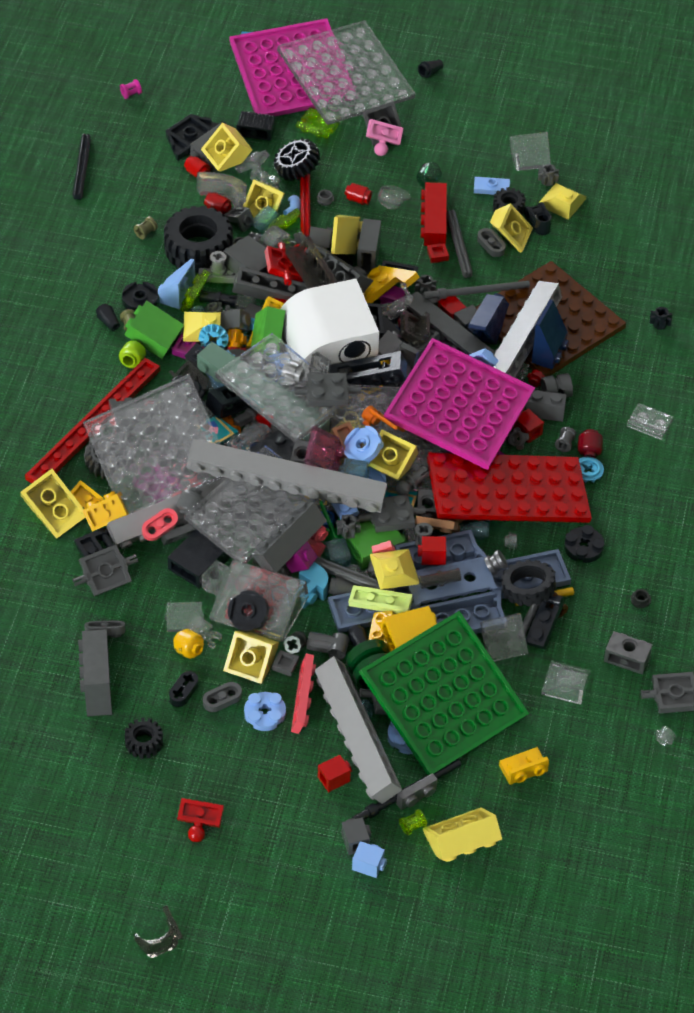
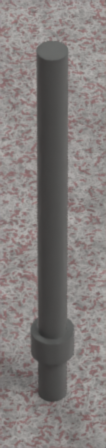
M519 281L455 289L438 288L437 291L423 292L424 299L438 298L440 300L450 296L529 288L530 282Z

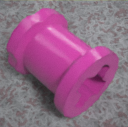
M137 79L125 85L120 84V91L125 99H128L133 94L142 93L141 85Z

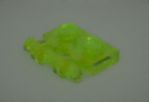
M309 107L302 116L301 122L298 121L296 123V128L301 129L305 133H313L318 138L324 137L328 139L330 133L332 134L339 126L340 118Z
M204 269L201 275L197 274L192 282L194 286L187 289L184 295L185 298L182 301L180 310L183 313L193 306L210 275L209 271Z

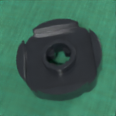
M133 282L123 289L122 304L126 309L135 311L139 305L143 306L146 300L154 306H157L159 303L158 290L149 282H143V284Z
M585 525L575 528L566 534L564 549L571 559L575 561L579 559L583 560V563H590L601 557L604 550V539L592 526ZM587 543L588 547H586L585 545L581 546L580 544Z
M252 590L240 592L239 595L231 599L228 605L229 620L237 629L244 632L262 629L269 616L268 601L261 594ZM251 606L253 612L252 614L247 616V614L244 613V609H248V607Z

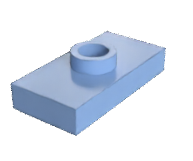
M475 177L474 194L494 195L498 190L501 191V188L506 190V187H510V179Z

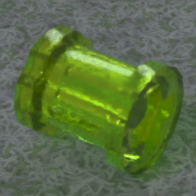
M417 809L414 811V814L406 818H400L399 824L403 832L408 836L412 834V831L420 827H426L427 820L423 812Z

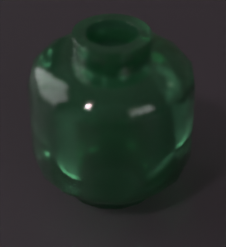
M427 162L421 166L416 178L420 186L425 188V182L438 183L442 177V171L438 164Z

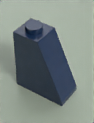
M497 293L494 295L486 294L469 323L468 328L483 343L497 344L509 307V303L504 296Z

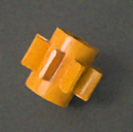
M228 330V347L242 348L243 345H247V336H244L242 330Z

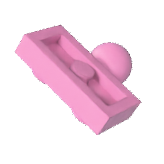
M370 119L366 137L379 140V143L374 147V151L378 156H384L388 152L386 143L400 145L403 128Z

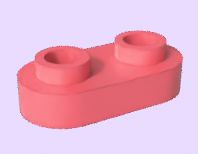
M166 508L148 519L142 526L143 537L149 541H155L176 527L178 523L176 511ZM170 518L172 521L167 523L164 520ZM150 529L155 530V533L150 534L148 531Z

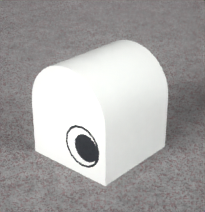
M357 279L303 290L288 299L281 307L282 310H286L282 340L289 353L290 360L302 363L301 368L305 369L304 377L300 382L301 385L307 384V373H328L329 365L378 355L379 330ZM350 367L339 369L340 373H344L345 369H348V372L352 371Z

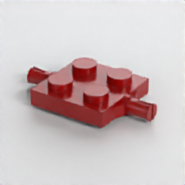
M283 242L278 243V248L267 245L264 252L268 273L283 277L284 284H287V286L292 284V280L303 282L305 277L301 256L287 251L286 245Z

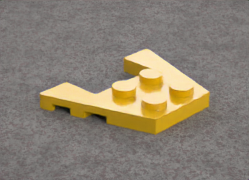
M379 265L367 275L374 281L363 295L367 303H373L398 282L408 288L420 277L416 271Z

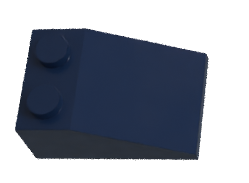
M551 299L536 323L532 363L553 370L555 364L560 363L562 352L567 350L569 340H567L568 331L554 301Z

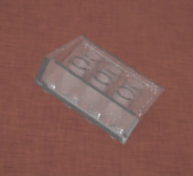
M233 560L224 574L209 619L235 627L228 617V605L231 599L239 595L240 592L252 590L261 594L268 601L269 616L264 627L252 633L283 642L309 597L306 581ZM249 606L248 609H244V613H246L247 616H249L253 612L251 606Z

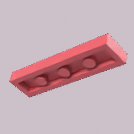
M307 653L300 665L291 732L296 734L300 733L302 727L307 726L309 715H306V711L311 704V698L308 696L314 684V681H311V676L314 675L316 664H313L314 655Z

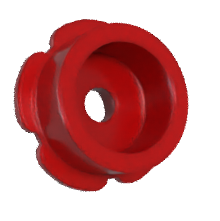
M532 370L531 373L527 374L528 382L534 387L541 386V378L545 377V375L539 370Z

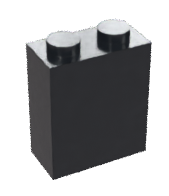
M197 528L168 556V570L200 589L229 560V546L224 541H219L209 532Z

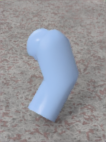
M292 195L288 199L290 207L283 210L286 218L291 217L301 209V199L297 195Z

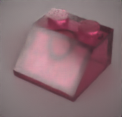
M312 426L304 460L305 464L340 472L339 459L343 457L344 445L341 444L339 437L321 428Z

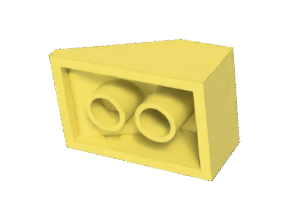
M344 215L334 217L331 254H357L359 232H361L363 222L360 221V217Z
M53 469L46 472L20 492L27 505L56 539L85 518L82 511L83 507Z

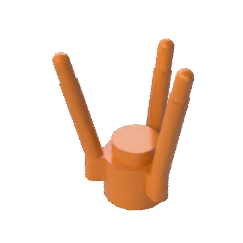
M372 405L368 406L361 415L365 426H371L372 424L375 426L380 421H383L394 430L398 429L401 432H405V429L387 420Z

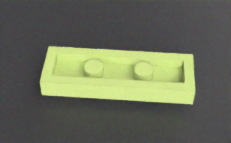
M353 585L348 603L351 607L376 611H393L395 614L410 610L413 596L407 593Z

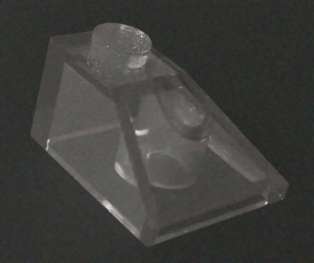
M548 132L509 137L511 155L516 171L543 168L546 164H551Z
M551 660L541 695L581 705L591 670Z

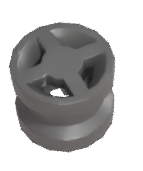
M500 550L495 551L492 556L484 557V561L493 575L497 574L501 568L505 569L508 567V563Z

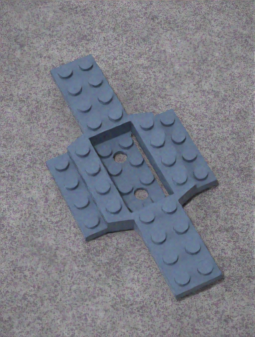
M472 530L442 535L446 536V565H422V557H418V548L415 546V541L395 545L396 550L409 549L420 582L418 585L396 587V592L412 594L413 601L410 610L421 608V604L425 605L432 601L447 600L451 597L467 596L470 593L490 590L491 592L425 606H429L431 611L435 613L437 624L460 611L475 634L507 627V620L501 607V599L505 598L502 592L501 576L505 569L501 568L495 575L490 572L484 561V557L487 555L477 545ZM559 549L506 560L508 566L511 564L515 565L518 561L525 562V560L545 562L548 564V567H552L556 572V587L571 584V578ZM466 575H472L476 579L472 582L466 581L464 577ZM525 577L517 580L513 585L522 589H531L541 585L543 580L536 577ZM427 583H434L437 585V588L429 590L425 585ZM351 592L328 597V604L338 633L347 632L352 626L358 624L364 628L371 627L373 614L383 611L349 606L348 601Z

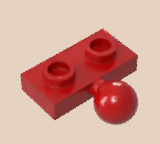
M181 798L177 820L194 823V826L188 830V837L192 842H200L205 837L203 825L220 828L224 805Z

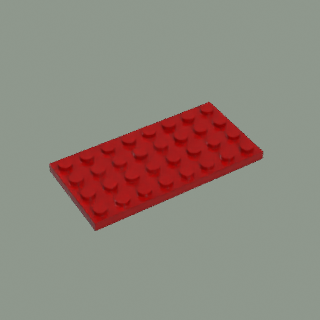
M428 452L427 454L437 519L590 523L591 512L578 457L497 455L490 468L486 470L454 453Z

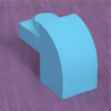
M313 562L308 570L299 572V585L304 587L298 593V605L305 609L309 604H313L317 597L324 601L328 595L327 572L315 562Z

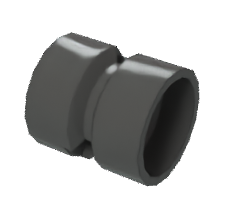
M569 373L558 374L556 378L554 376L541 378V391L566 394V398L573 396V385Z

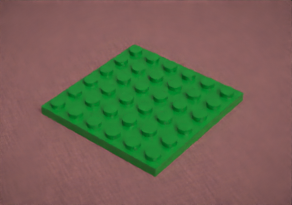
M460 611L359 671L427 775L438 772L529 714Z

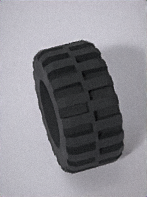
M191 206L189 209L183 208L181 212L177 211L164 226L165 254L169 261L176 265L177 268L183 266L190 259H194L195 272L198 273L199 268H210L212 265L210 260L212 252H223L227 247L233 245V228L230 220L214 208L209 209L206 206ZM193 237H205L209 240L203 242H192L188 239Z

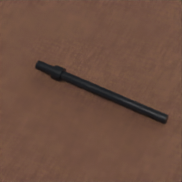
M457 759L434 773L435 777L438 779L460 767V760ZM421 778V779L415 781L414 783H412V784L406 786V787L403 788L402 790H404V789H406L407 787H409V786L415 784L416 782L422 780L423 778ZM397 794L383 804L380 802L376 804L371 803L365 807V810L354 815L352 818L363 817V820L377 816L379 811L397 802Z

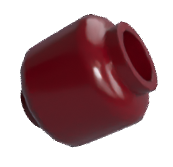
M594 429L584 430L578 437V452L584 457L593 458L602 453L603 436Z

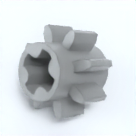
M291 360L290 364L287 362L284 364L281 376L285 377L284 382L295 385L296 382L300 383L305 374V369L301 368L302 363Z

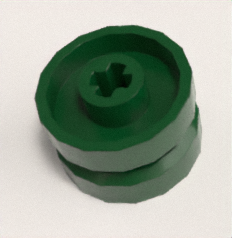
M370 639L355 646L345 658V664L353 675V679L359 689H370L359 671L390 652L383 640Z

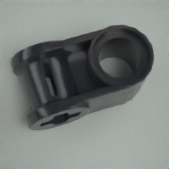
M540 202L536 206L524 207L525 218L535 232L539 235L549 234L552 216L544 203Z

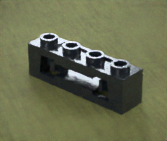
M401 351L328 366V373H340L339 369L350 367L352 371L348 372V369H345L344 372L346 373L349 386L361 385V389L405 381L407 378V361ZM391 359L390 364L383 362L381 365L380 361Z
M264 371V376L270 379L267 371ZM222 386L208 392L205 406L218 419L244 411L247 408H252L255 405L245 401L240 395L230 391L228 387ZM233 404V407L231 409L225 410V406L229 408L230 405Z

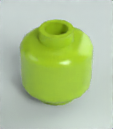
M132 340L128 341L119 352L120 362L128 368H135L146 356L144 346L140 342Z

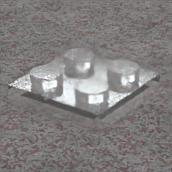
M520 613L480 622L484 647L494 662L528 654Z

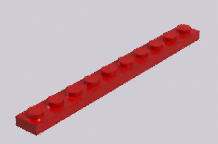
M144 358L25 474V480L33 483L51 469L57 473L110 421L109 399L124 401V398H133L160 372V366Z

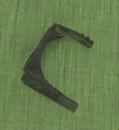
M167 905L162 907L169 927V931L164 936L154 940H145L140 938L137 933L133 934L138 946L150 958L173 950L178 945V940L183 937Z

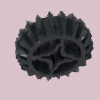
M301 138L299 141L295 139L294 142L289 141V144L283 145L284 147L278 149L279 153L275 154L276 158L273 160L274 168L278 175L292 182L294 179L298 181L301 177L305 178L307 174L311 175V171L316 170L315 166L319 165L320 153L313 141Z

